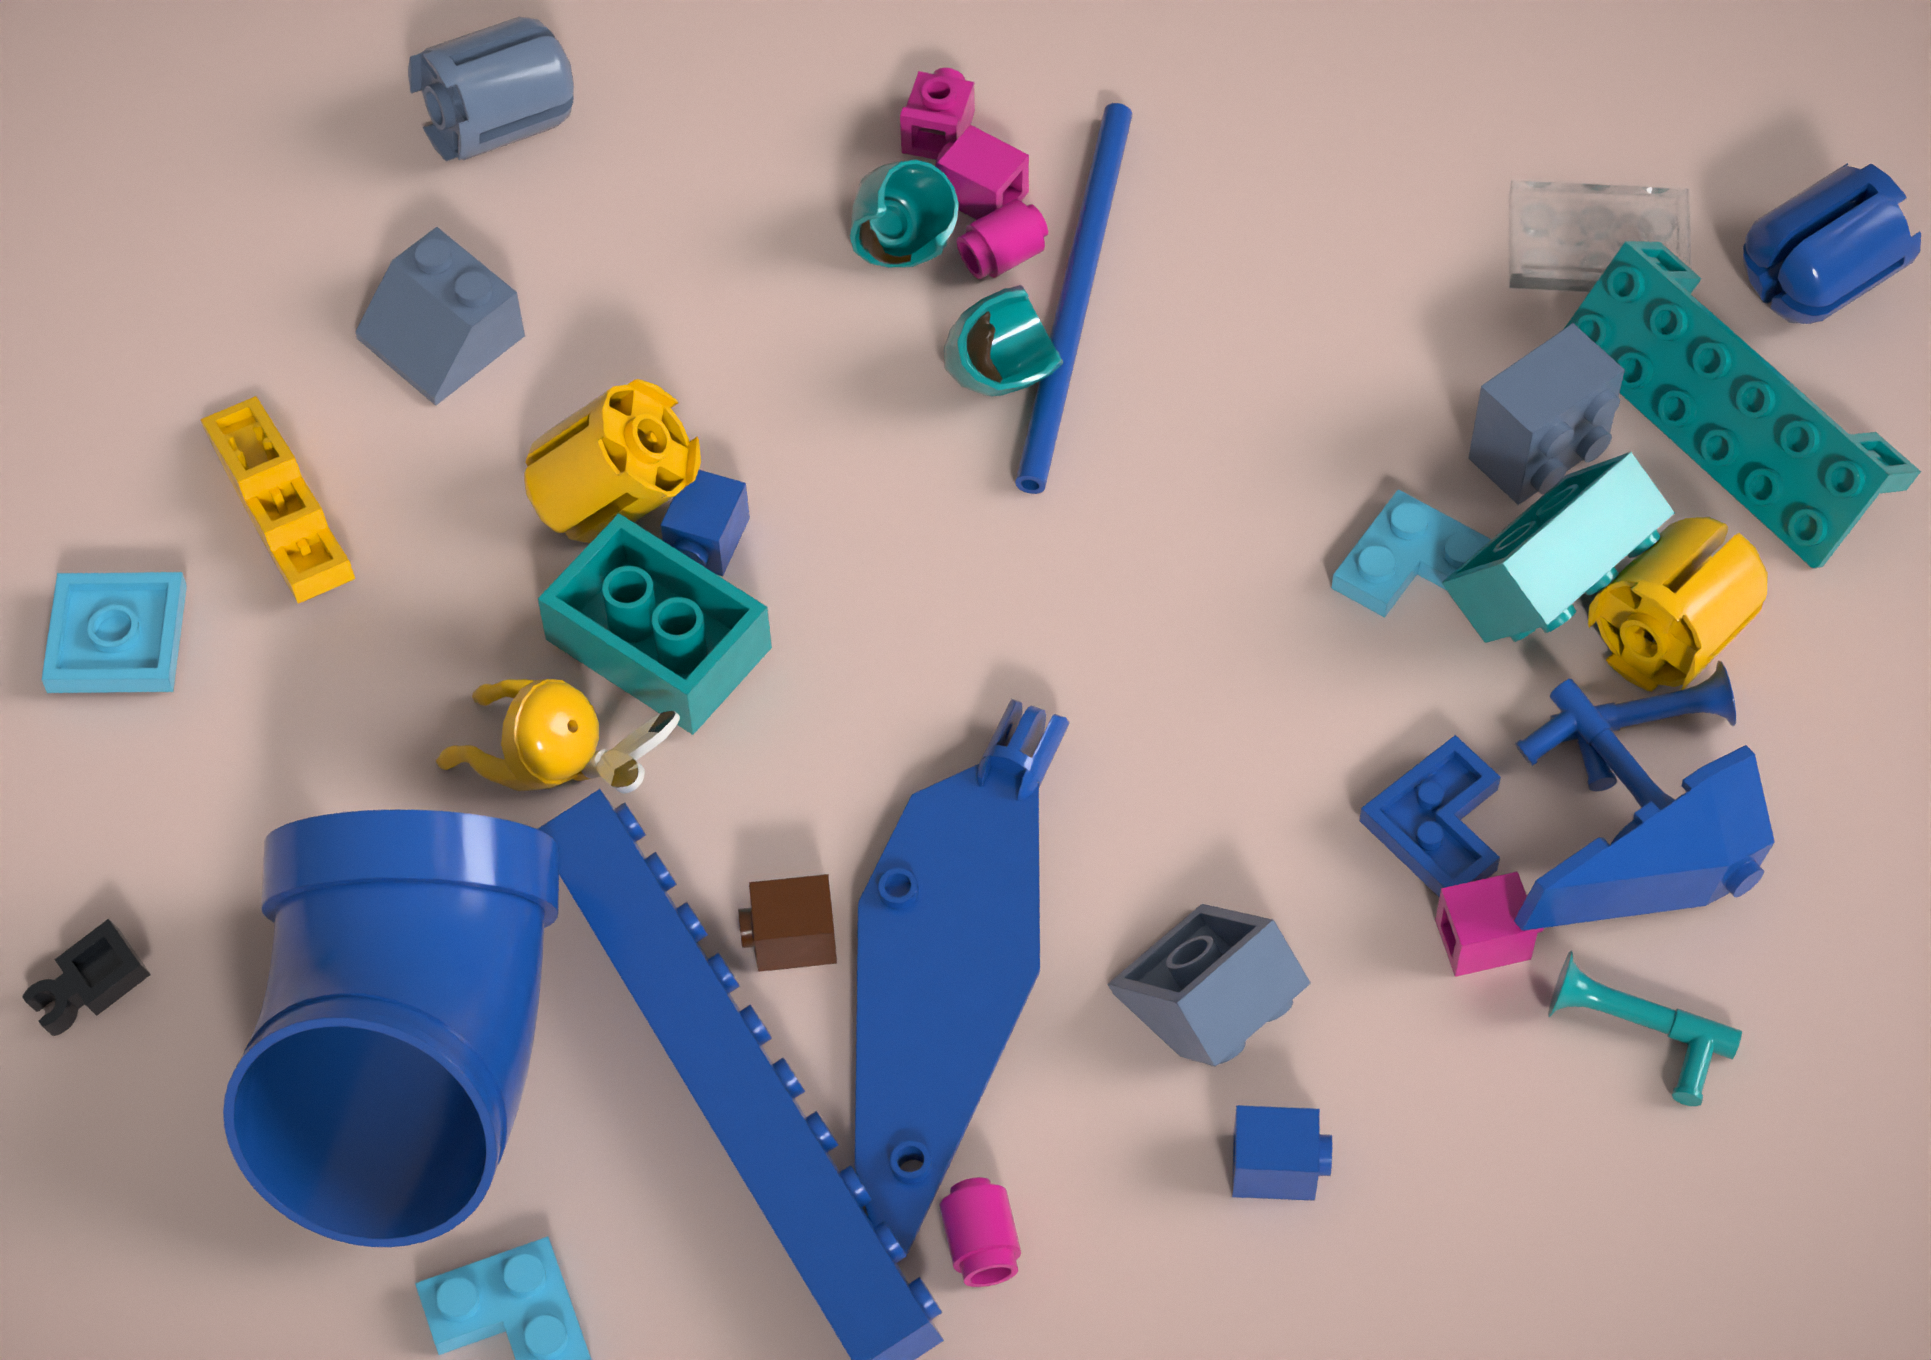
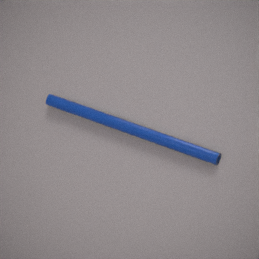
M1111 103L1104 109L1050 334V339L1056 350H1058L1063 364L1052 375L1039 381L1015 480L1016 486L1021 491L1030 494L1041 493L1046 487L1133 114L1131 109L1120 103Z

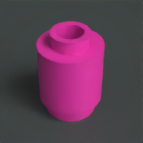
M1014 199L967 225L966 233L959 236L956 240L957 248L965 266L975 278L982 279L987 275L996 278L1043 252L1045 249L1044 237L1048 235V227L1041 212L1034 205L1026 206L1022 201Z
M984 1177L969 1178L954 1184L950 1188L951 1194L943 1198L939 1204L954 1270L962 1273L964 1284L970 1287H987L1011 1279L1018 1273L1016 1260L1021 1255V1248L1006 1188L1001 1185L991 1184L990 1180Z

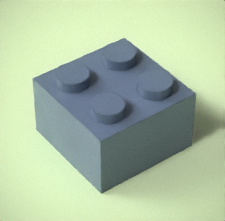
M1572 323L1481 386L1468 459L1517 505H1520L1537 492L1545 494L1565 476L1568 470L1582 460L1585 462L1595 460L1609 446L1612 440L1610 432L1615 411L1620 404L1619 393L1625 370Z

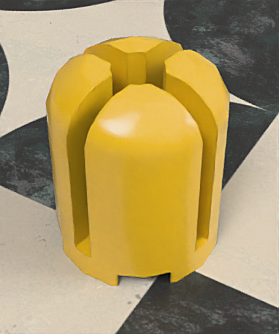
M634 379L627 385L611 387L535 440L525 461L527 468L524 472L526 495L540 520L556 533L565 532L570 540L591 543L618 513L635 522L694 482L701 464L700 444L698 436L689 441L682 422L671 409L678 404V401L658 385Z
M1711 517L1685 518L1667 526L1660 533L1661 538L1648 550L1636 556L1610 584L1597 594L1589 605L1588 626L1590 628L1597 621L1601 637L1612 651L1606 662L1624 679L1646 691L1652 692L1658 685L1671 687L1683 685L1681 690H1684L1758 615L1766 599L1768 572L1755 546L1740 533L1734 535L1711 557V554L1725 541L1728 533L1727 524Z

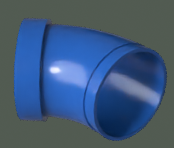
M404 809L365 810L320 815L285 824L266 836L263 860L262 913L266 918L275 923L270 971L262 1009L255 1030L228 1082L224 1097L223 1116L227 1141L238 1167L251 1186L274 1209L298 1225L321 1236L344 1243L368 1247H399L431 1240L457 1227L477 1209L491 1186L496 1169L503 1156L527 1078L539 1005L544 928L553 924L558 918L559 845L553 837L536 828L495 817L460 812Z

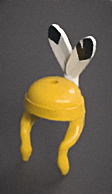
M507 679L493 685L488 683L480 685L472 693L474 702L482 706H487L504 697L513 698L502 726L501 746L505 759L485 753L473 745H453L441 752L436 759V763L442 770H448L462 762L469 763L484 778L515 791L551 789L571 779L585 781L602 777L618 792L625 794L636 790L644 779L645 769L636 760L668 737L678 724L680 715L675 711L662 712L624 738L613 749L595 751L599 740V722L593 706L580 690L563 680L541 679L534 681L529 679Z

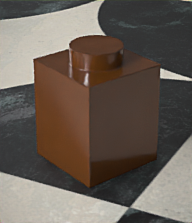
M828 874L749 882L751 907L738 909L742 948L755 947L758 972L837 964Z

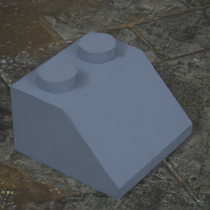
M435 227L391 261L355 331L357 339L435 406L525 337L517 292L438 227Z
M1201 904L1110 981L1108 986L1112 993L1180 1057L1216 1067L1218 1064L1225 1063L1240 1054L1246 1045L1245 1041L1266 1022L1276 1020L1288 1012L1293 1005V999L1308 987L1311 982L1273 919Z

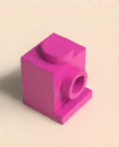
M947 67L939 68L933 74L918 71L907 105L902 108L900 113L901 153L937 160L940 151L948 142L952 141L955 143L971 125L975 113L974 82L966 80L959 71ZM922 127L944 131L945 136L924 132L921 130Z

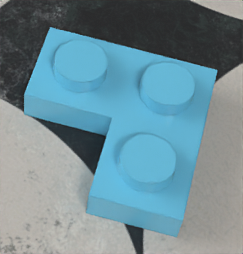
M1398 489L1335 571L1331 588L1385 618L1416 575L1445 589L1442 582L1492 539Z
M549 1237L415 1283L438 1355L506 1332L515 1360H591Z

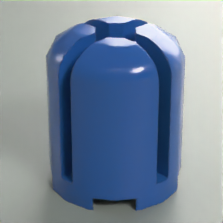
M1848 163L1753 223L1745 237V244L1743 246V263L1749 282L1761 300L1765 303L1771 302V310L1789 323L1812 324L1825 320L1912 264L1919 255L1921 232L1919 231L1911 236L1907 220L1898 205L1907 199L1906 195L1889 175L1873 164H1869L1862 169L1848 166Z

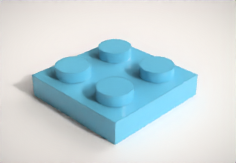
M57 573L41 679L46 692H174L187 589L183 573Z

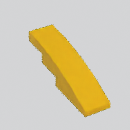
M257 396L200 419L229 480L297 603L304 602L356 579L350 561L329 529L323 510L304 481L293 453Z

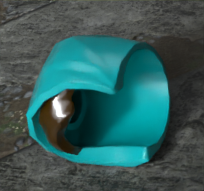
M919 160L897 161L882 165L868 173L860 181L852 207L850 240L853 251L869 264L887 268L914 267L942 254L943 249L947 246L949 236L954 231L959 207L955 188L945 173L931 163Z
M1022 285L1000 290L979 300L965 310L950 329L944 347L945 370L962 387L990 397L1002 396L1025 389L1052 375L1063 364L1058 350H1056Z

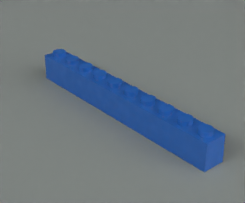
M601 789L539 827L538 830L545 832L558 842L559 875L851 1360H915L943 1342L944 1339L932 1319L943 1313L920 1277L908 1283L897 1265L899 1261L907 1257L906 1252L885 1220L875 1227L869 1220L862 1207L873 1199L851 1165L842 1171H839L828 1152L839 1146L836 1139L817 1111L806 1117L795 1098L805 1092L803 1086L784 1057L772 1063L762 1045L770 1041L772 1036L751 1004L740 1011L730 993L740 987L739 983L719 953L708 959L698 942L708 936V933L688 902H685L678 908L673 903L667 891L676 886L677 883L657 852L652 853L648 857L644 856L636 842L646 836V833L628 805L624 802L617 808H614Z

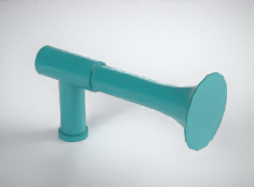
M1572 950L1568 953L1561 969L1548 1011V1017H1551L1559 1009L1585 1007L1665 1033L1669 1038L1688 1044L1678 1084L1673 1089L1672 1098L1680 1104L1693 1107L1702 1104V1091L1712 1054L1715 1053L1733 1059L1742 1037V1031L1678 1008L1673 1010L1592 980L1577 967L1573 961Z

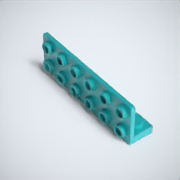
M1625 241L1565 328L1574 323L1625 370L1620 388V394L1811 568L1823 567L1879 494L1907 491L1921 471L1877 432L1848 434L1691 295L1702 278L1661 242Z

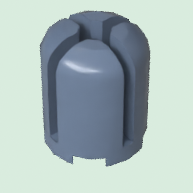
M516 17L426 48L422 53L409 58L408 77L411 94L422 90L427 111L433 124L423 127L424 132L434 149L445 161L454 158L466 160L559 126L570 116L574 100V81L571 63L561 44L555 39L554 34L538 19Z

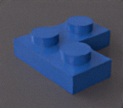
M1454 735L1363 806L1359 821L1440 897L1441 888L1486 879L1498 870L1500 857L1470 830L1461 819L1498 791L1501 777L1463 741Z

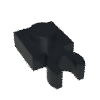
M107 919L54 959L63 974L55 980L45 979L34 983L25 991L22 998L36 1012L43 1009L50 1002L55 1001L52 1011L44 1015L39 1020V1023L52 1036H57L73 1025L78 1015V1009L86 1005L97 1016L151 974L119 928Z

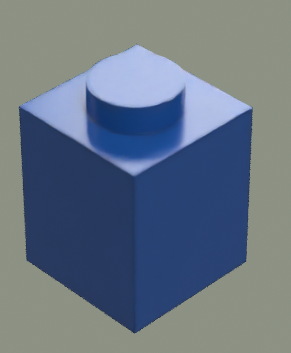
M698 470L696 480L673 497L660 525L662 540L711 572L723 576L750 519L746 483Z
M1236 1105L1233 1132L1232 1197L1315 1201L1319 1176H1331L1332 1135L1320 1134V1109Z

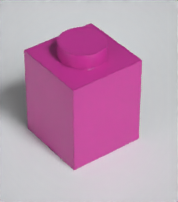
M972 125L963 132L955 143L952 141L948 142L937 157L935 167L945 173L954 186L959 202L958 210L976 220L1014 199L1022 201L1029 193V155Z
M1518 871L1441 888L1435 922L1455 977L1531 960L1537 934L1543 932L1544 928L1522 931L1514 922L1527 897Z

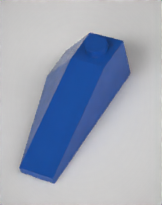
M1745 745L1700 767L1683 779L1681 786L1686 793L1678 797L1671 804L1660 810L1652 801L1634 813L1633 820L1615 836L1611 845L1604 838L1598 837L1538 878L1533 884L1514 922L1524 931L1702 907L1729 893L1735 898L1747 893L1764 875V870L1760 866L1775 843L1755 753Z

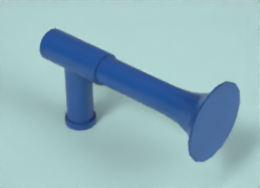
M1722 661L1717 662L1716 671L1710 678L1696 686L1618 704L1612 702L1595 706L1612 727V732L1619 731L1622 727L1694 713L1718 714L1726 718L1731 726L1736 724L1733 690L1726 667ZM1558 714L1550 715V720ZM1578 731L1562 741L1578 740L1588 775L1587 783L1589 790L1596 792L1604 791L1616 785L1617 779L1615 774L1612 773L1611 768L1594 747L1587 744Z
M1573 679L1562 682L1550 694V698L1561 712L1524 740L1520 739L1515 743L1525 760L1531 766H1534L1538 763L1537 760L1578 731L1587 744L1594 747L1633 795L1641 808L1652 801L1662 810L1675 800L1664 793L1652 781L1612 732V727Z

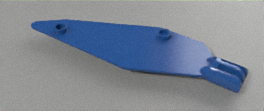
M1012 698L979 764L911 795L858 901L855 1170L873 1199L865 1205L869 1220L874 1227L885 1220L906 1254L909 1253L1040 974L1039 787L1070 722L1066 717L1053 714L1044 731L1046 723L1045 710L1029 706L1022 716V703ZM909 1160H918L923 1163L918 1170L913 1172L901 1169V1166Z

